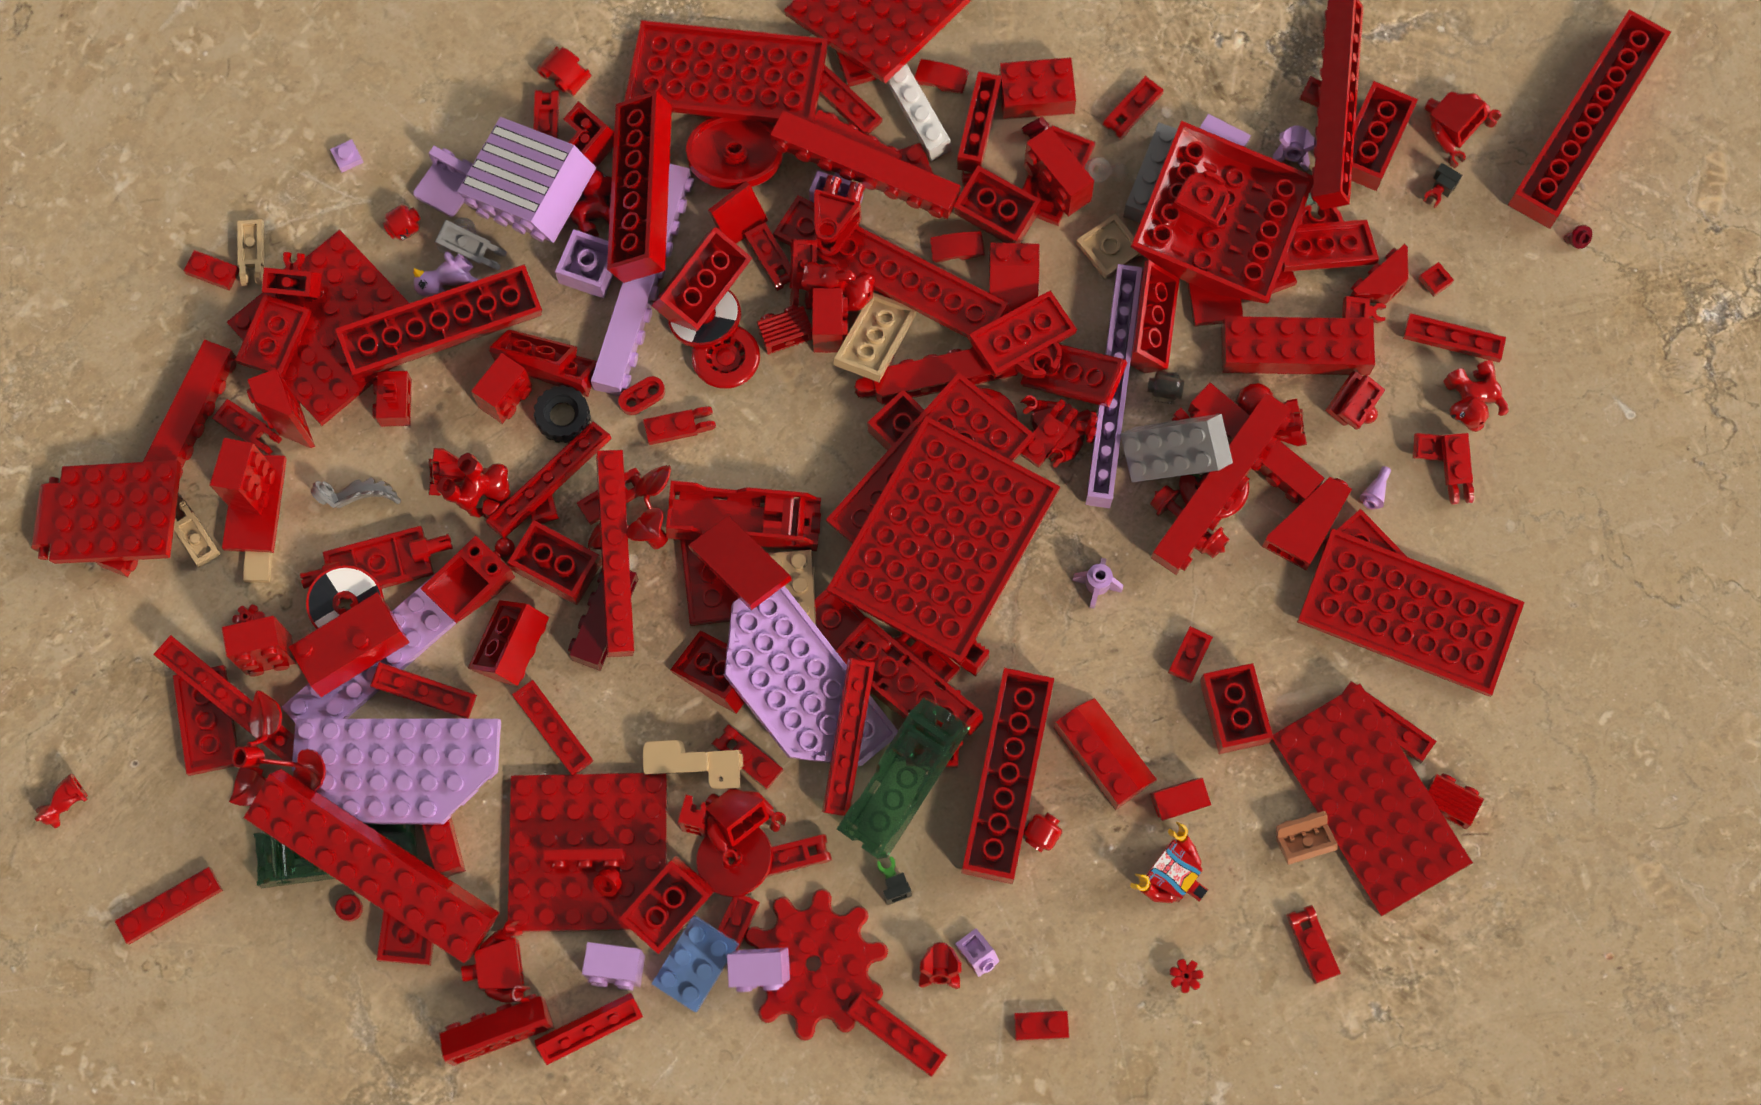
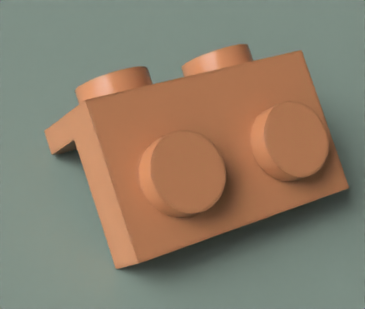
M1325 811L1311 813L1306 817L1293 821L1288 820L1276 827V841L1288 865L1337 850V842L1327 824L1328 816Z

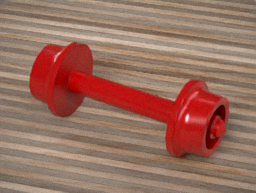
M1166 485L1161 490L1155 491V497L1150 505L1157 511L1156 515L1158 517L1168 509L1178 518L1183 511L1174 502L1181 492L1179 489L1173 490ZM1220 527L1213 534L1209 531L1205 534L1204 537L1207 538V541L1199 551L1201 554L1206 553L1213 559L1219 553L1225 552V546L1230 539L1223 533L1224 528Z

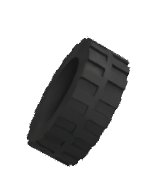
M554 386L549 390H545L538 397L537 404L534 406V418L540 432L550 441L554 440L556 443H569L589 425V420H591L587 400L579 390L576 391L571 386ZM559 403H567L574 409V418L567 425H557L550 418L552 408Z

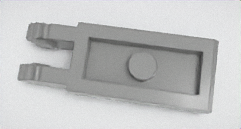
M447 220L444 221L435 240L436 243L479 264L481 262L498 271L501 265L496 261L483 257L486 250L489 249L495 254L504 257L507 254V251L491 244L489 240Z

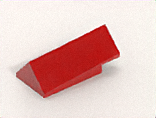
M510 329L490 346L489 352L494 360L503 353L524 367L528 376L558 387L561 385L571 386L576 391L579 390L583 396H589L592 388L591 379L597 361L577 356L576 346Z

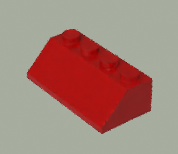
M714 227L702 238L651 306L670 322L697 332L752 260V257L717 227Z
M1150 260L1145 261L1141 276L1130 366L1144 374L1168 369L1180 278Z
M277 368L247 379L250 386L249 389H246L251 403H254L257 411L261 413L264 421H267L269 428H274L280 436L309 448L315 447L301 405Z
M1095 698L1075 707L1055 722V731L1115 810L1157 781L1156 777Z
M531 994L524 997L530 999L528 1003L522 1002L514 1006L511 1003H507L497 1007V1012L486 1015V1012L472 1016L470 1018L471 1022L461 1025L460 1022H456L446 1026V1031L439 1033L444 1062L455 1066L555 1029L545 998L542 996L537 997V994Z

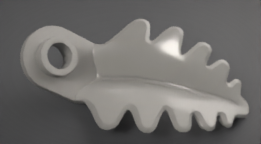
M369 478L365 482H361L359 479L355 480L338 494L334 493V489L327 482L316 481L311 489L312 496L323 505L328 503L333 508H341L365 497H383L396 504L401 503L397 492H393L390 485L384 486V481L374 483L373 478Z

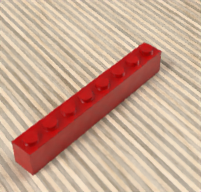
M782 111L770 134L771 145L779 152H789L803 162L810 161L815 163L824 171H834L846 180L860 182L869 190L876 189L883 192L888 198L905 201L910 207L926 210L936 218L948 220L953 206L960 195V185L785 111Z
M1268 393L1264 395L1229 444L1233 463L1218 471H1211L1153 551L1151 559L1175 575L1180 570L1186 571L1193 560L1190 557L1195 549L1200 551L1207 541V538L1204 537L1209 529L1215 530L1221 521V518L1218 516L1222 510L1228 511L1236 499L1233 497L1237 489L1240 491L1244 489L1250 480L1247 475L1251 469L1256 471L1264 460L1261 457L1265 450L1270 452L1278 440L1275 435L1279 430L1284 432L1292 419L1289 418L1291 408Z
M623 450L597 451L596 465L607 657L633 656L634 635L629 548L626 535L627 513Z

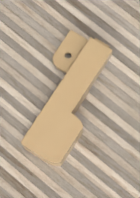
M679 740L648 741L644 745V774L708 772L709 785L712 788H740V770L744 767L741 750L686 752L684 743Z

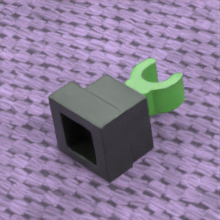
M890 856V868L885 869L880 861L877 862L878 870L886 877L885 884L887 890H884L883 894L887 905L912 896V891L904 872L896 875V864L892 856Z

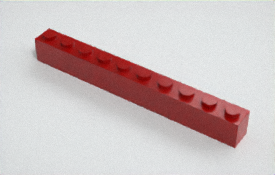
M1328 0L1327 10L1324 12L1326 28L1323 30L1325 41L1324 48L1321 50L1323 66L1320 68L1321 87L1318 89L1320 105L1317 107L1318 126L1315 128L1317 143L1316 147H1314L1315 167L1312 168L1314 182L1310 190L1312 200L1318 204L1321 210L1350 205L1364 7L1360 0Z
M204 339L143 462L178 460L182 464L181 479L182 468L186 460L191 458L194 451L193 446L197 438L202 436L205 429L204 424L208 416L213 414L215 402L218 396L224 392L229 374L236 368V356L231 349ZM138 560L96 563L104 569L128 578L130 573L136 569Z

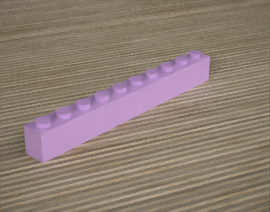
M673 164L669 165L666 257H670L672 254L673 243L671 241L673 235L677 236L679 232L680 221L678 219L680 213L684 214L686 210L687 200H685L687 192L690 193L692 191L694 183L689 168ZM666 265L663 272L622 283L591 379L594 390L620 396L624 389L629 388L631 383V375L629 373L631 367H635L637 364L638 353L636 351L638 345H642L644 342L645 331L643 329L645 323H649L651 320L652 309L650 307L652 301H655L659 295V287L657 285L659 279H663L665 276Z
M1118 264L1115 275L1105 355L1125 359L1127 366L1110 407L1098 405L1097 429L1093 442L1085 505L1110 508L1113 500L1143 267Z

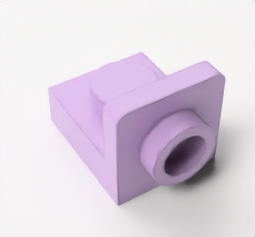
M977 928L955 943L978 977L990 972L999 963L994 949Z

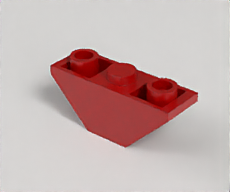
M1403 244L1398 250L1393 248L1385 256L1386 261L1381 265L1376 263L1369 270V276L1366 279L1360 278L1353 284L1350 296L1368 298L1370 303L1387 304L1405 287L1409 279L1408 247Z

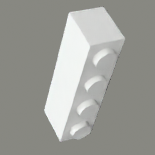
M905 64L887 84L930 160L934 161L953 150L951 141L908 65Z

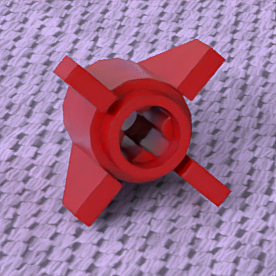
M1298 399L1287 400L1283 404L1292 409L1289 418L1292 420L1285 431L1279 430L1275 437L1294 446L1307 445L1304 432L1303 409L1299 408Z
M434 448L433 457L428 461L431 481L429 484V495H442L437 491V485L443 477L453 480L457 486H461L465 478L464 472L457 464L459 458L444 448Z
M938 942L927 949V952L920 961L919 987L924 988L932 985V983H947L952 988H960L959 974L961 973L962 963L954 949L948 944Z

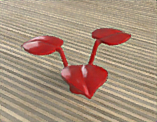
M670 465L653 469L639 480L636 486V494L639 497L644 496V502L648 510L631 523L630 526L627 525L626 535L630 540L646 541L654 550L663 547L667 543L668 538H666V533L661 528L664 517L663 511L657 507L652 508L649 499L650 496L658 495L665 488L671 473ZM600 523L590 535L588 541L589 549H601Z
M256 690L250 715L251 732L255 738L259 739L247 742V746L236 747L232 753V762L240 769L236 775L234 790L229 802L239 806H251L266 781L265 777L262 776L263 770L258 767L261 764L295 767L293 777L314 791L322 786L325 779V763L321 755L315 750H301L296 763L265 759L264 752L259 747H256V745L268 739V734L277 733L282 721L280 706L273 698L262 691Z

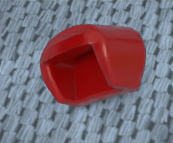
M490 499L484 500L482 507L484 518L488 519L501 507V503Z

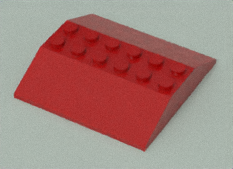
M1181 120L1131 248L1181 280L1212 293L1268 304L1309 197L1311 187L1313 186V175ZM1209 171L1219 175L1225 181L1230 194V200L1216 228L1172 206L1183 183L1192 174Z

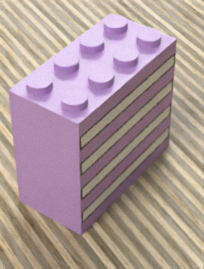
M500 117L457 192L465 198L463 201L465 204L477 209L475 213L482 218L488 220L489 217H492L496 223L507 227L509 224L515 231L521 234L528 232L540 242H543L545 239L554 243L596 167L575 145Z

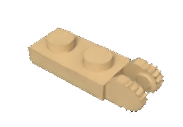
M262 219L237 221L238 266L240 268L241 286H248L249 284L247 268H255V281L257 285H262L264 222Z
M182 499L178 503L186 516L178 520L177 515H175L174 531L196 565L200 568L221 555L196 514L191 511L184 499Z

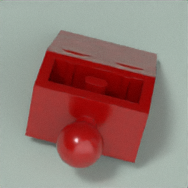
M475 535L420 589L457 624L495 597L515 578L511 568L501 560L502 557L506 558L513 554L515 545L509 538H500L495 543V550L492 551ZM491 566L497 567V570L494 573H492L493 569L491 568Z

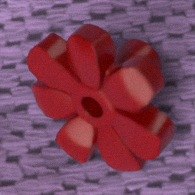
M1091 411L1087 422L1079 420L1076 422L1075 430L1085 432L1087 443H1093L1094 436L1096 435L1097 428L1094 426L1097 423L1098 417L1096 412Z
M253 604L249 606L248 610L245 606H240L238 608L240 615H234L232 622L237 624L264 618L265 614L263 611L258 612L259 608Z
M1184 959L1178 960V968L1171 967L1169 974L1175 977L1171 980L1172 987L1181 986L1180 991L1184 994L1189 992L1190 987L1196 991L1201 986L1197 980L1204 977L1203 971L1195 970L1198 965L1193 960L1188 965Z

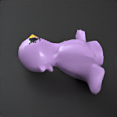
M449 251L444 254L446 261L436 270L423 271L416 268L413 270L415 276L414 289L422 296H433L444 292L443 285H465L479 279L471 276L469 271L473 268V265L461 254L454 257Z

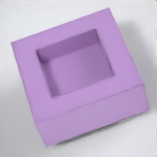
M352 139L330 149L342 173L364 163Z

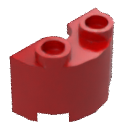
M556 46L536 69L538 74L544 79L553 78L556 80L554 84L560 91L564 93L567 91L573 96L592 76L589 69L585 70L577 63L580 59L565 47L559 49Z

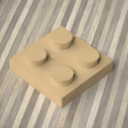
M1116 213L1076 240L1078 247L1105 280L1116 273L1118 264L1128 265L1141 256L1139 252L1131 248L1134 236Z

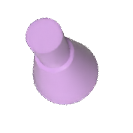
M1382 466L1377 478L1360 495V500L1366 508L1374 510L1384 506L1386 481L1391 472L1389 467Z

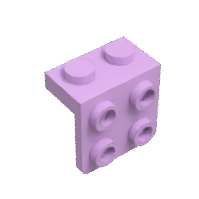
M433 146L429 152L433 164L413 194L416 199L449 217H453L463 205L465 199L457 191L473 164L465 159L459 160L446 148L441 150Z

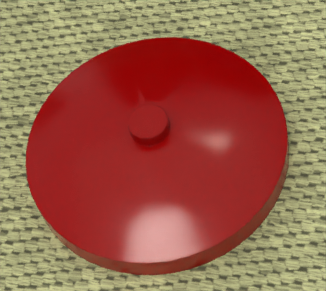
M712 117L702 122L692 131L686 144L687 162L694 175L711 186L728 190H735L745 181L751 187L767 181L779 169L783 153L771 145L770 134L774 127L768 122Z

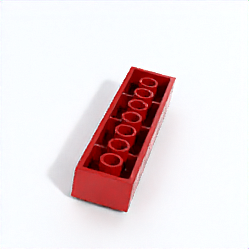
M657 91L617 103L615 108L607 270L623 283L665 271L672 105Z
M524 264L336 328L335 331L355 381L378 373V371H384L540 317L542 315V308Z
M1004 668L961 874L1013 885L1055 678Z

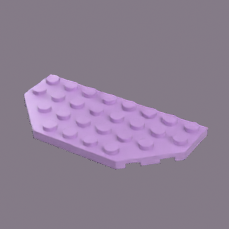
M785 586L753 610H750L738 598L732 603L724 670L725 678L788 758L830 763L847 665ZM869 696L858 767L866 763L900 735L899 731L871 696Z
M296 719L292 762L297 763V757L301 750L312 749L318 752L325 763L326 773L322 786L316 792L365 824H444L451 818L450 815L470 800L488 779L493 778L498 773L501 720Z

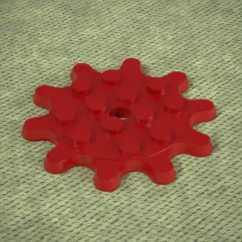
M819 889L813 894L812 903L805 910L796 909L786 897L777 898L773 903V911L777 917L775 926L769 930L756 926L750 927L745 935L747 944L756 949L788 948L790 980L784 983L783 987H779L778 990H765L766 1000L759 1008L758 1015L764 1023H772L782 1014L793 1016L796 1021L795 1033L803 1041L810 1040L814 1036L815 1027L822 1019L832 1020L841 1032L847 1033L853 1030L855 1020L845 1012L860 991L876 1002L883 996V988L880 984L870 979L868 970L873 963L882 961L887 957V946L883 942H866L861 937V928L867 922L869 916L868 911L864 907L856 906L847 914L838 915L832 910V896L825 889ZM813 956L821 960V967L816 971H810L806 967V961Z

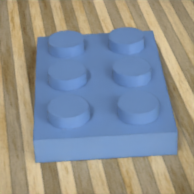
M693 916L653 980L652 985L696 1013L727 965V954L735 951L739 943L697 916Z

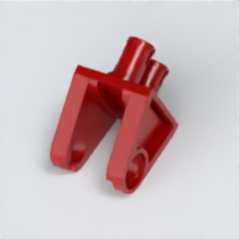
M828 175L823 191L815 189L814 224L816 240L818 241L817 249L820 254L833 256L838 253L860 224L862 219L860 200L865 190L863 184L858 183L856 187V182H850L847 196H839L837 192L842 180L835 176L833 181V175ZM822 241L830 243L835 241V245L830 249H825L821 243Z

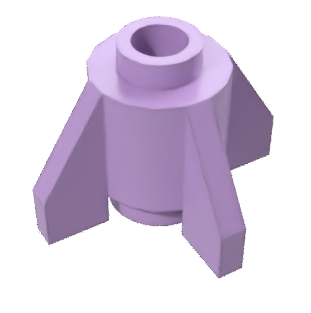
M1291 126L1280 133L1279 140L1281 144L1273 154V159L1279 162L1284 161L1285 158L1293 162L1299 161L1298 164L1304 171L1309 170L1310 160L1308 151L1316 147L1317 141L1303 126Z
M1101 558L1100 564L1093 565L1088 571L1074 573L1072 581L1086 584L1088 591L1093 594L1090 608H1095L1098 595H1102L1108 590L1120 593L1123 590L1124 585L1113 577L1111 569L1105 565V558Z

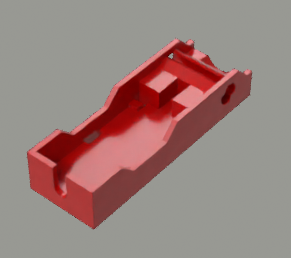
M671 480L666 538L694 541L729 516L761 547L817 551L821 522V497H815L805 492L750 487L738 490L710 488L694 482ZM760 503H765L764 507H760ZM804 521H809V526H804Z
M868 617L835 650L846 665L848 658L875 662L870 692L892 711L900 714L919 730L932 745L949 759L963 745V736L966 733L971 736L984 722L982 711ZM910 710V711H911L913 714H915L918 718L916 719V718H915L914 716H912L908 711Z

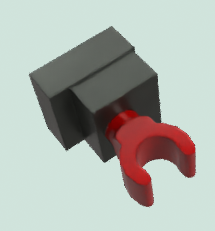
M1441 163L1433 177L1436 180L1433 190L1426 192L1423 201L1425 202L1428 197H1434L1436 202L1433 208H1436L1441 201V194L1448 198L1463 175Z

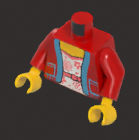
M1176 822L1179 827L1178 832L1175 833L1172 829L1168 830V834L1176 838V841L1173 839L1147 875L1136 873L1135 876L1139 878L1140 882L1138 885L1131 883L1130 887L1140 890L1141 893L1153 902H1180L1186 893L1200 902L1208 891L1206 887L1196 881L1203 871L1201 868L1202 862L1194 843L1187 835V827Z

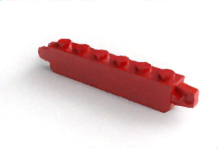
M972 346L971 349L962 351L961 349H953L943 355L929 354L920 360L906 359L899 362V364L888 365L880 382L863 377L855 381L854 388H856L855 394L858 398L864 399V397L876 396V401L884 405L889 403L903 389L912 398L939 393L958 372L976 385L1017 376L1019 371L1014 367L994 378Z

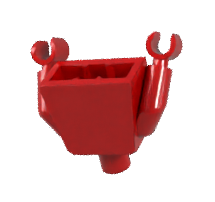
M1449 92L1441 102L1430 98L1425 105V111L1430 113L1431 131L1444 152L1451 155L1448 162L1453 168L1459 166L1454 157H1458L1462 163L1466 158L1465 153L1460 150L1456 151L1455 147L1460 148L1483 121L1487 127L1493 128L1501 118L1499 110H1490V106L1475 93L1459 94Z
M1027 395L1020 401V403L1027 405L1023 409L1024 414H1028L1031 411L1034 412L1031 413L1030 419L1034 430L1057 404L1055 401L1036 400L1032 395ZM1065 404L1064 409L1058 414L1056 419L1063 423L1068 412L1073 409L1071 404ZM1088 409L1077 414L1069 425L1066 434L1047 455L1046 458H1049L1051 462L1055 460L1052 465L1054 468L1058 467L1060 463L1073 460L1082 448L1085 432L1075 430L1077 420L1087 422L1090 418L1091 413Z
M730 788L721 796L714 793L706 799L708 818L705 823L707 833L716 850L722 852V865L726 869L730 867L726 858L731 857L736 864L738 862L737 852L729 850L728 845L734 847L769 818V828L774 832H778L780 829V825L776 821L780 822L783 826L786 823L785 814L774 812V807L759 792Z
M519 920L507 921L503 928L494 932L481 943L479 950L474 952L476 964L461 966L463 982L478 980L479 989L485 991L487 997L501 1003H528L530 999L523 997L524 991L530 990V987H526L524 983L520 943L518 939L512 938L523 934L522 930L515 931V925L520 922Z

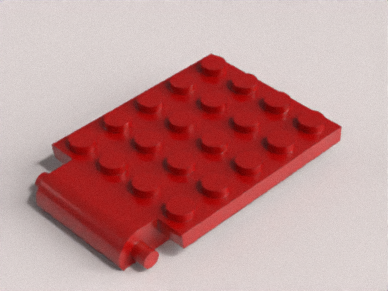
M178 460L62 466L60 479L49 477L48 483L40 485L31 548L38 552V559L48 560L49 557V561L54 564L170 558L182 464Z

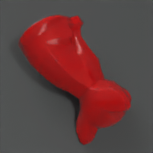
M69 774L58 784L50 804L35 809L38 813L35 817L36 822L40 821L45 825H51L54 829L58 828L61 825V813L68 811L77 801L82 800L85 802L88 800L86 791L73 774Z

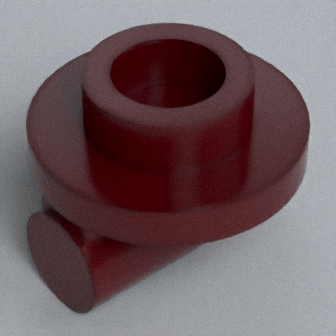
M1039 117L1024 125L1022 131L1032 139L1047 129L1049 123L1043 117Z
M1585 224L1579 225L1572 232L1564 236V241L1577 249H1583L1592 240V229Z

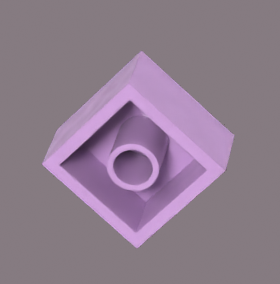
M573 229L555 271L558 283L604 299L614 276L607 270L608 241Z
M587 942L582 975L592 986L607 987V984L611 983L618 986V989L633 991L634 986L641 987L645 955L641 949Z
M788 948L735 950L727 954L729 987H736L737 992L753 991L757 986H763V990L766 991L778 990L779 987H783V984L790 980Z

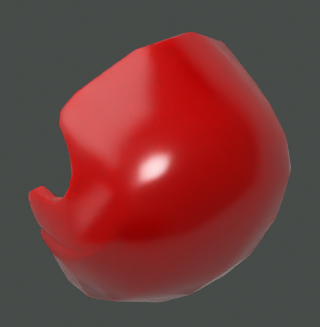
M1260 383L1248 384L1239 391L1236 403L1246 413L1251 415L1266 393L1272 397L1274 395L1266 385Z

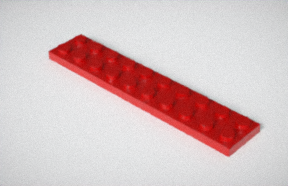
M797 195L773 232V236L791 246V239L816 240L814 203ZM857 226L835 255L824 256L817 249L818 261L824 264H836L842 270H851L855 273V276L863 271L875 277L874 290L968 338L970 333L1002 317L1009 307V303L860 226ZM822 241L821 244L825 249H830L835 245V241L832 243Z

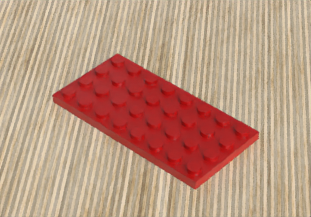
M641 20L624 101L657 91L672 105V112L777 123L782 111L814 123L828 39Z
M958 372L827 517L826 522L853 544L926 416L1013 462L1033 441L1035 434Z
M1332 528L1297 623L1491 697L1525 602Z
M1361 683L1273 734V741L1317 813L1326 812L1328 816L1327 824L1338 847L1381 917L1473 864Z

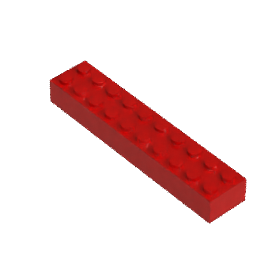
M1630 9L1628 10L1519 185L1508 206L1551 229L1670 36L1671 32Z
M282 769L269 774L243 817L463 963L473 957L474 952L478 949L500 912Z

